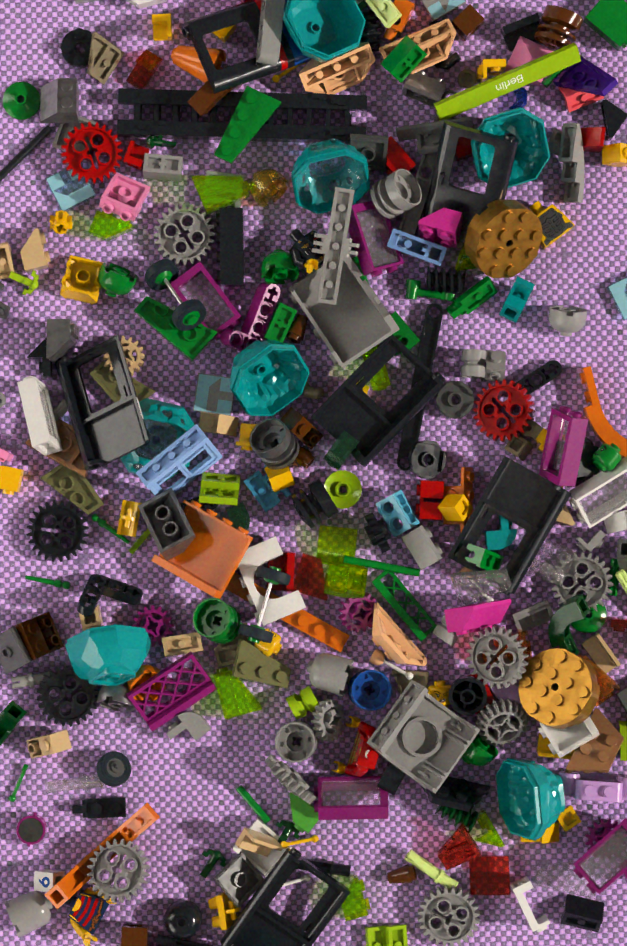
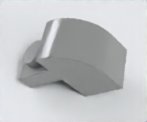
M185 711L177 715L181 723L176 721L168 727L170 731L166 734L171 740L187 729L196 741L211 730L212 727L201 714L194 711Z

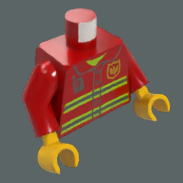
M348 716L352 719V723H345L346 726L358 728L347 765L334 761L333 763L338 764V768L331 770L338 774L345 772L348 775L362 777L368 770L375 769L379 757L377 751L367 744L376 728L363 721L361 722L359 717Z

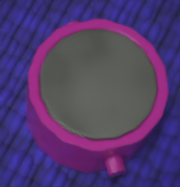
M37 812L23 817L17 825L18 838L23 843H26L27 847L40 842L47 832L46 822L41 816L37 815Z

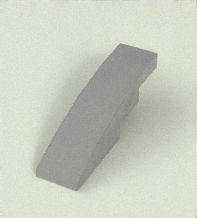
M563 123L558 158L559 162H563L561 182L566 183L563 202L583 203L585 163L581 128L579 123Z

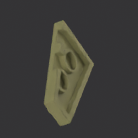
M103 361L89 374L115 403L121 398L114 371L110 373V366L105 367V362ZM132 378L139 402L145 398H150L156 392Z
M61 464L41 477L43 481L87 515H90L104 505L87 477L85 478Z
M240 638L238 640L232 677L288 688L291 669L271 656L267 657L258 648Z

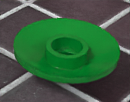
M14 83L6 89L3 95L4 109L12 118L18 120L29 119L40 108V94L30 83ZM20 96L24 97V101L21 103L17 101Z
M599 604L596 605L597 611L590 608L592 613L590 618L585 617L584 619L572 622L571 625L582 633L598 631L606 621L607 612L605 605L603 607Z

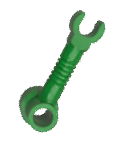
M406 279L405 286L407 290L405 298L417 300V296L454 301L455 294L420 289L421 281Z

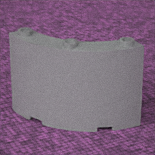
M344 257L336 305L317 302L323 265L288 288L291 292L289 295L290 299L295 305L297 303L300 305L315 327L312 330L318 340L323 339L332 353L329 357L335 365L339 363L341 368H344L400 330L368 282L361 280L362 273L351 257Z

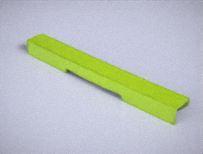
M148 528L129 549L130 553L134 554L151 534Z

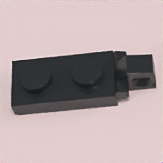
M126 797L87 798V800H82V804L72 806V814L83 813V818L126 817Z

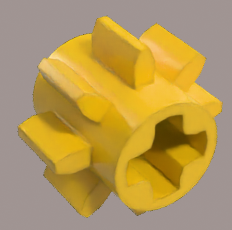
M60 210L55 212V216L50 215V229H53L54 232L66 234L67 229H72V216H69L66 211Z

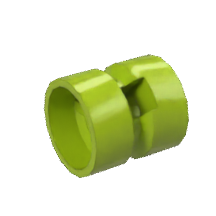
M310 686L300 690L298 695L294 693L285 698L296 720L306 716L307 711L314 712L316 710L315 706H319V702Z

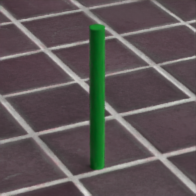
M344 555L343 563L418 577L420 574V569Z

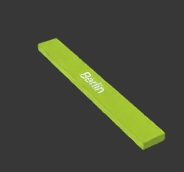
M576 43L569 44L433 103L439 121L447 120L581 62Z

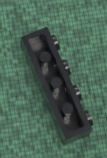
M220 208V213H216V225H220V232H216V243L220 244V251L216 252L217 263H220V270H217V282H220L221 287L244 286L243 208Z

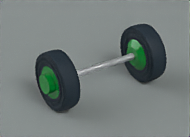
M169 259L159 260L152 264L145 273L147 285L155 291L169 288L180 304L172 314V321L179 330L187 331L197 327L206 317L205 306L197 299L182 302L170 284L179 275L176 264Z
M258 566L256 576L264 579L269 585L257 625L241 624L238 633L249 637L248 641L258 644L260 641L271 643L273 633L260 627L272 585H288L291 576L281 572L280 568L270 566V568Z

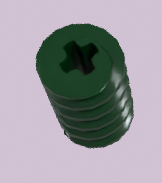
M439 805L435 811V814L440 811L442 812L441 818L448 815L447 822L454 819L455 827L461 823L462 831L467 827V834L471 832L478 819V812L475 811L471 814L472 809L467 812Z

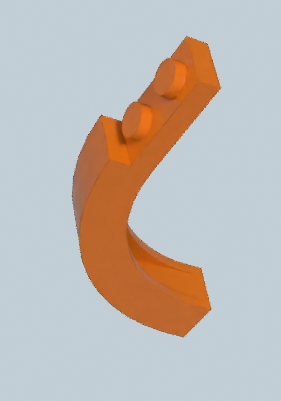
M591 366L582 368V373H579L581 384H585L586 387L584 392L585 401L590 404V406L583 408L585 417L589 419V426L602 443L609 445L613 443L621 450L619 453L624 458L627 456V439L614 430L602 411Z
M148 803L143 805L62 877L45 894L47 899L56 909L60 908L92 878L87 876L88 873L92 872L87 866L93 865L90 858H96L94 851L100 852V845L106 848V841L113 845L114 839L118 840L119 844L121 839L126 840V844L129 841L132 842L160 816ZM113 854L110 860H112L117 854Z

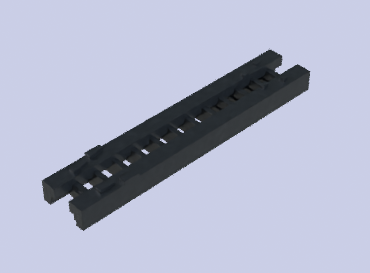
M118 88V104L134 105V120H117L118 137L148 138L149 136L163 135L162 139L221 140L229 123L216 122L217 107L230 108L231 120L244 92H228L210 110V122H199V113L188 103L197 90ZM262 92L282 102L277 109H288L287 124H273V112L268 119V124H264L251 141L320 143L325 140L334 141L337 139L344 144H349L350 134L366 135V127L351 126L352 114H350V111L366 112L367 95ZM142 105H153V121L142 120ZM161 106H172V121L161 120ZM180 106H191V122L180 121ZM293 109L307 110L306 125H292ZM312 110H326V126L311 125ZM331 111H345V126H330Z

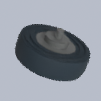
M112 751L104 754L98 760L96 772L99 779L105 785L116 787L125 783L130 777L131 764L125 755Z

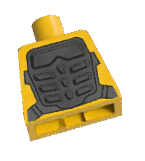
M537 201L529 207L541 222L543 236L540 244L543 249L547 248L575 226L553 204L545 209Z

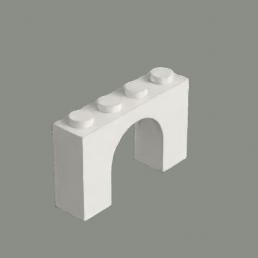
M276 536L249 547L236 569H239L242 577H239L242 587H247L250 593L246 595L250 606L255 605L257 612L254 615L257 621L265 597L257 591L254 585V576L258 566L283 555ZM299 590L280 598H268L261 621L263 626L305 609L306 606Z

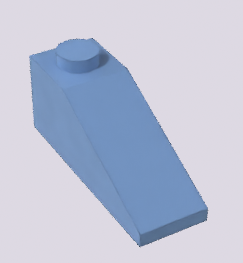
M394 228L387 243V247L437 266H441L447 250L446 247Z

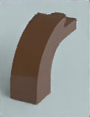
M208 80L190 98L188 103L200 115L207 114L228 92L240 88L242 84L214 94Z

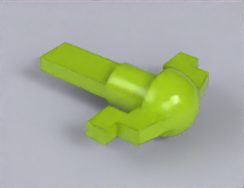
M34 270L31 273V276L34 277L33 280L13 271L10 272L8 277L29 287L28 289L24 288L23 295H26V293L31 294L39 285V275Z

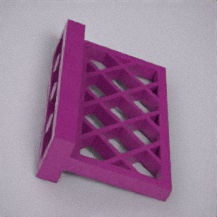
M190 651L126 695L153 732L217 688L211 677ZM192 659V669L183 668L184 663ZM170 672H177L176 679H167ZM182 672L190 673L188 681L180 680ZM194 674H202L204 676L199 681H193ZM160 682V690L151 689L152 684ZM165 683L174 684L173 690L163 691ZM178 684L187 685L184 691L176 692ZM139 693H145L143 701L135 700L133 697ZM149 694H157V701H147ZM162 695L171 696L170 700L166 703L160 702ZM146 706H155L154 711L148 715L144 712Z

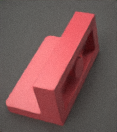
M558 87L564 97L568 112L604 99V96Z

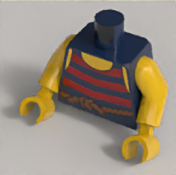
M87 887L85 890L82 889L78 897L73 895L64 903L72 907L68 915L70 923L76 933L83 939L85 946H91V939L96 942L98 941L97 937L91 934H94L108 905L117 904V902H111V898L108 901L104 900V895L99 897L97 895L99 890L95 892L92 890L93 887Z

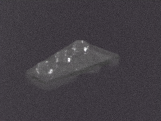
M507 569L455 572L451 575L460 607L466 606L471 602H479L484 597L494 596L507 591L512 585Z
M586 860L581 867L593 879L592 860ZM576 861L533 865L536 886L595 899V893L593 894L586 886L589 882L584 877L580 879L573 871L576 868L573 863Z

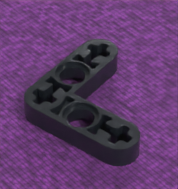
M93 574L90 576L79 599L77 611L85 616L92 615L102 595L131 605H137L141 602L143 592L138 587L103 575ZM111 588H116L120 591H114Z

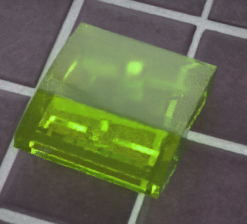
M320 525L316 563L354 567L352 564L343 563L344 555L355 557L358 529Z
M329 561L326 567L323 593L344 598H364L368 568L352 564L345 567Z

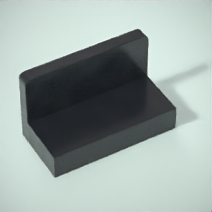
M538 13L502 27L501 33L510 52L514 50L520 36L533 42L537 41L534 36L539 31L537 29L540 22Z
M567 894L565 909L560 923L598 932L603 922L604 903Z

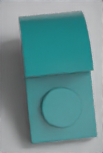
M517 277L499 315L516 323L535 284Z
M499 515L500 530L485 531L487 550L504 549L513 543L517 529H509V526L512 525L511 521Z

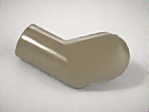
M306 382L303 394L307 398L317 400L324 395V389L322 387H311Z

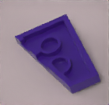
M580 56L581 62L567 67L553 80L555 86L605 96L618 84L616 78Z

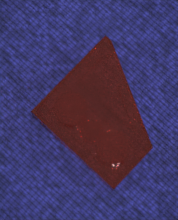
M303 553L294 580L293 591L299 590L300 593L327 601L328 595L322 559Z
M461 824L438 851V858L446 870L481 855V850L464 824Z

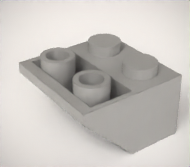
M422 525L401 537L420 570L442 559L441 554L443 553L438 543L433 544L430 539L433 535L429 528H424Z

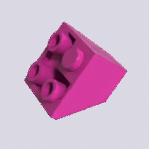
M442 208L420 219L418 222L420 238L432 243H439L446 248H457L463 222L462 212Z

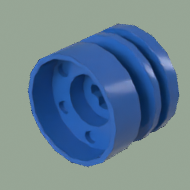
M362 670L356 673L348 684V695L351 702L356 707L368 711L383 708L389 702L392 694V686L389 679L383 673L376 670ZM370 684V688L373 689V692H369V694L367 695V692L364 691V688L368 687V685Z

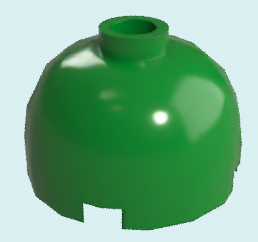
M277 249L268 254L262 261L261 278L264 277L267 283L280 285L285 284L284 280L291 279V282H294L299 277V267L293 265L290 253Z
M104 262L100 268L98 278L101 287L106 290L105 293L111 297H116V295L128 294L134 288L138 276L136 274L134 277L129 275L131 271L112 263H110V266H106V262Z
M477 734L463 754L462 759L469 765L482 767L498 756V750L493 745H488Z

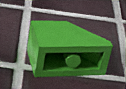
M290 792L294 827L302 833L304 831L309 833L318 821V812H314L312 804H308L301 797L299 798Z

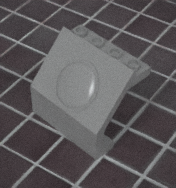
M411 680L367 741V744L422 787L436 794L480 730L427 693L429 690L426 687Z

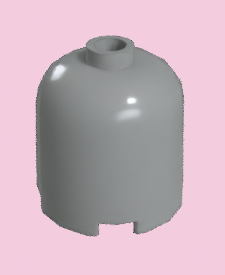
M329 653L318 654L314 661H309L307 672L310 673V683L316 688L344 697L346 690H344L345 684L350 682L354 668L352 664H354L355 660Z
M31 891L4 902L11 922L17 931L18 938L46 925L50 921V909L53 906L39 891Z

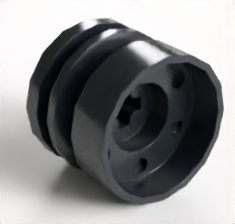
M319 478L308 484L310 491L308 495L302 489H299L303 498L298 499L295 493L291 494L293 506L302 521L311 529L315 527L311 520L315 517L319 524L322 523L320 513L330 518L339 512Z

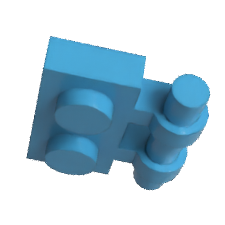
M258 470L244 480V483L264 511L267 512L281 502L277 496L279 493L282 492L286 498L292 493L288 487L273 492V489L267 482L269 480L267 474L263 476Z

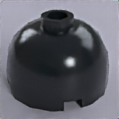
M462 676L452 683L448 699L456 712L462 715H473L484 708L487 702V691L485 685L476 677Z
M188 900L173 902L167 908L164 915L166 930L171 936L178 939H187L194 936L202 924L200 908L194 902Z

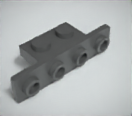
M472 117L445 120L474 129ZM444 120L396 127L398 140L417 139V152L419 155L437 152Z

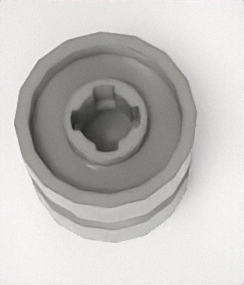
M463 349L461 360L464 364L461 366L460 376L465 378H485L486 367L483 366V363L486 362L487 351Z
M444 614L441 618L442 623L437 624L432 634L453 647L458 636L456 632L448 633Z

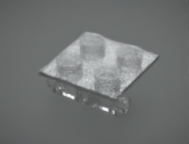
M545 539L527 573L562 586L577 551Z

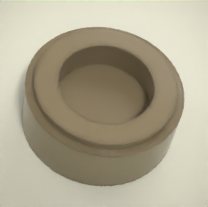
M469 69L461 71L457 78L458 85L463 89L475 86L477 81L476 74Z

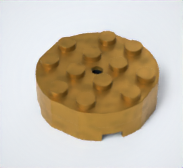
M495 200L487 204L489 208L482 212L480 216L476 213L471 220L464 248L472 264L487 276L492 278H509L522 272L537 257L543 236L542 225L539 218L516 200Z
M553 648L538 653L528 662L525 668L526 672L522 674V678L519 680V698L526 713L552 728L566 729L567 727L581 724L590 716L599 700L600 685H598L594 667L587 660L566 649Z

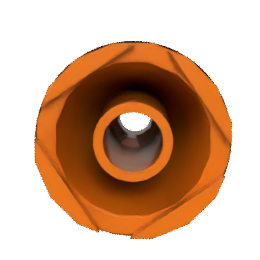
M178 45L172 50L171 59L173 64L203 83L208 81L194 46ZM207 48L217 70L223 69L221 64L222 61L226 62V52L222 49Z

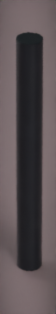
M48 125L0 171V182L53 131Z

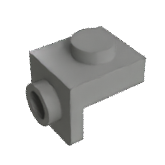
M487 350L485 380L493 382L495 380L503 381L506 368V352Z
M598 530L587 543L577 536L575 538L577 541L576 546L583 552L586 550L591 552L595 547L598 549L605 542L603 538L606 534L602 530Z

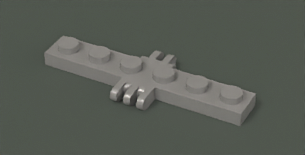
M335 187L328 235L314 233V237L321 238V242L313 241V245H319L320 249L312 248V252L325 254L317 302L337 304L344 257L350 258V254L358 256V252L351 251V247L359 248L360 244L352 243L353 239L347 238L355 190Z

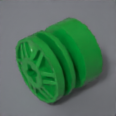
M218 598L203 600L197 605L193 613L192 621L195 630L200 635L217 644L229 643L239 634V627L242 624L240 613L236 608Z

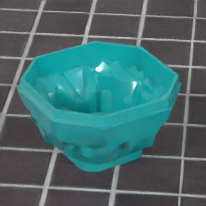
M522 107L484 117L480 126L476 128L477 130L498 136L504 135V133H512L519 140L508 188L536 180L550 158L544 120ZM471 139L472 155L477 176L480 180L488 183L495 147Z
M257 340L235 356L230 375V389L247 415L273 416L302 395L310 372L295 345L276 340Z
M507 758L503 761L496 775L499 812L510 833L535 841L543 836L545 830L554 824L560 813L565 810L563 781L558 774L552 773L540 764H536L535 761Z

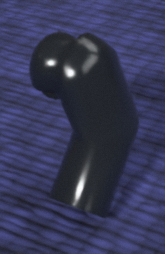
M455 52L449 58L434 66L439 69L448 70L458 63L461 57Z

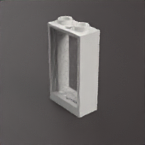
M28 376L23 378V381L17 382L32 447L44 456L62 451L48 387L36 377Z
M627 456L622 458L612 471H601L568 491L572 493L569 503L574 510L577 509L578 513L576 516L581 524L585 523L591 528L627 506Z

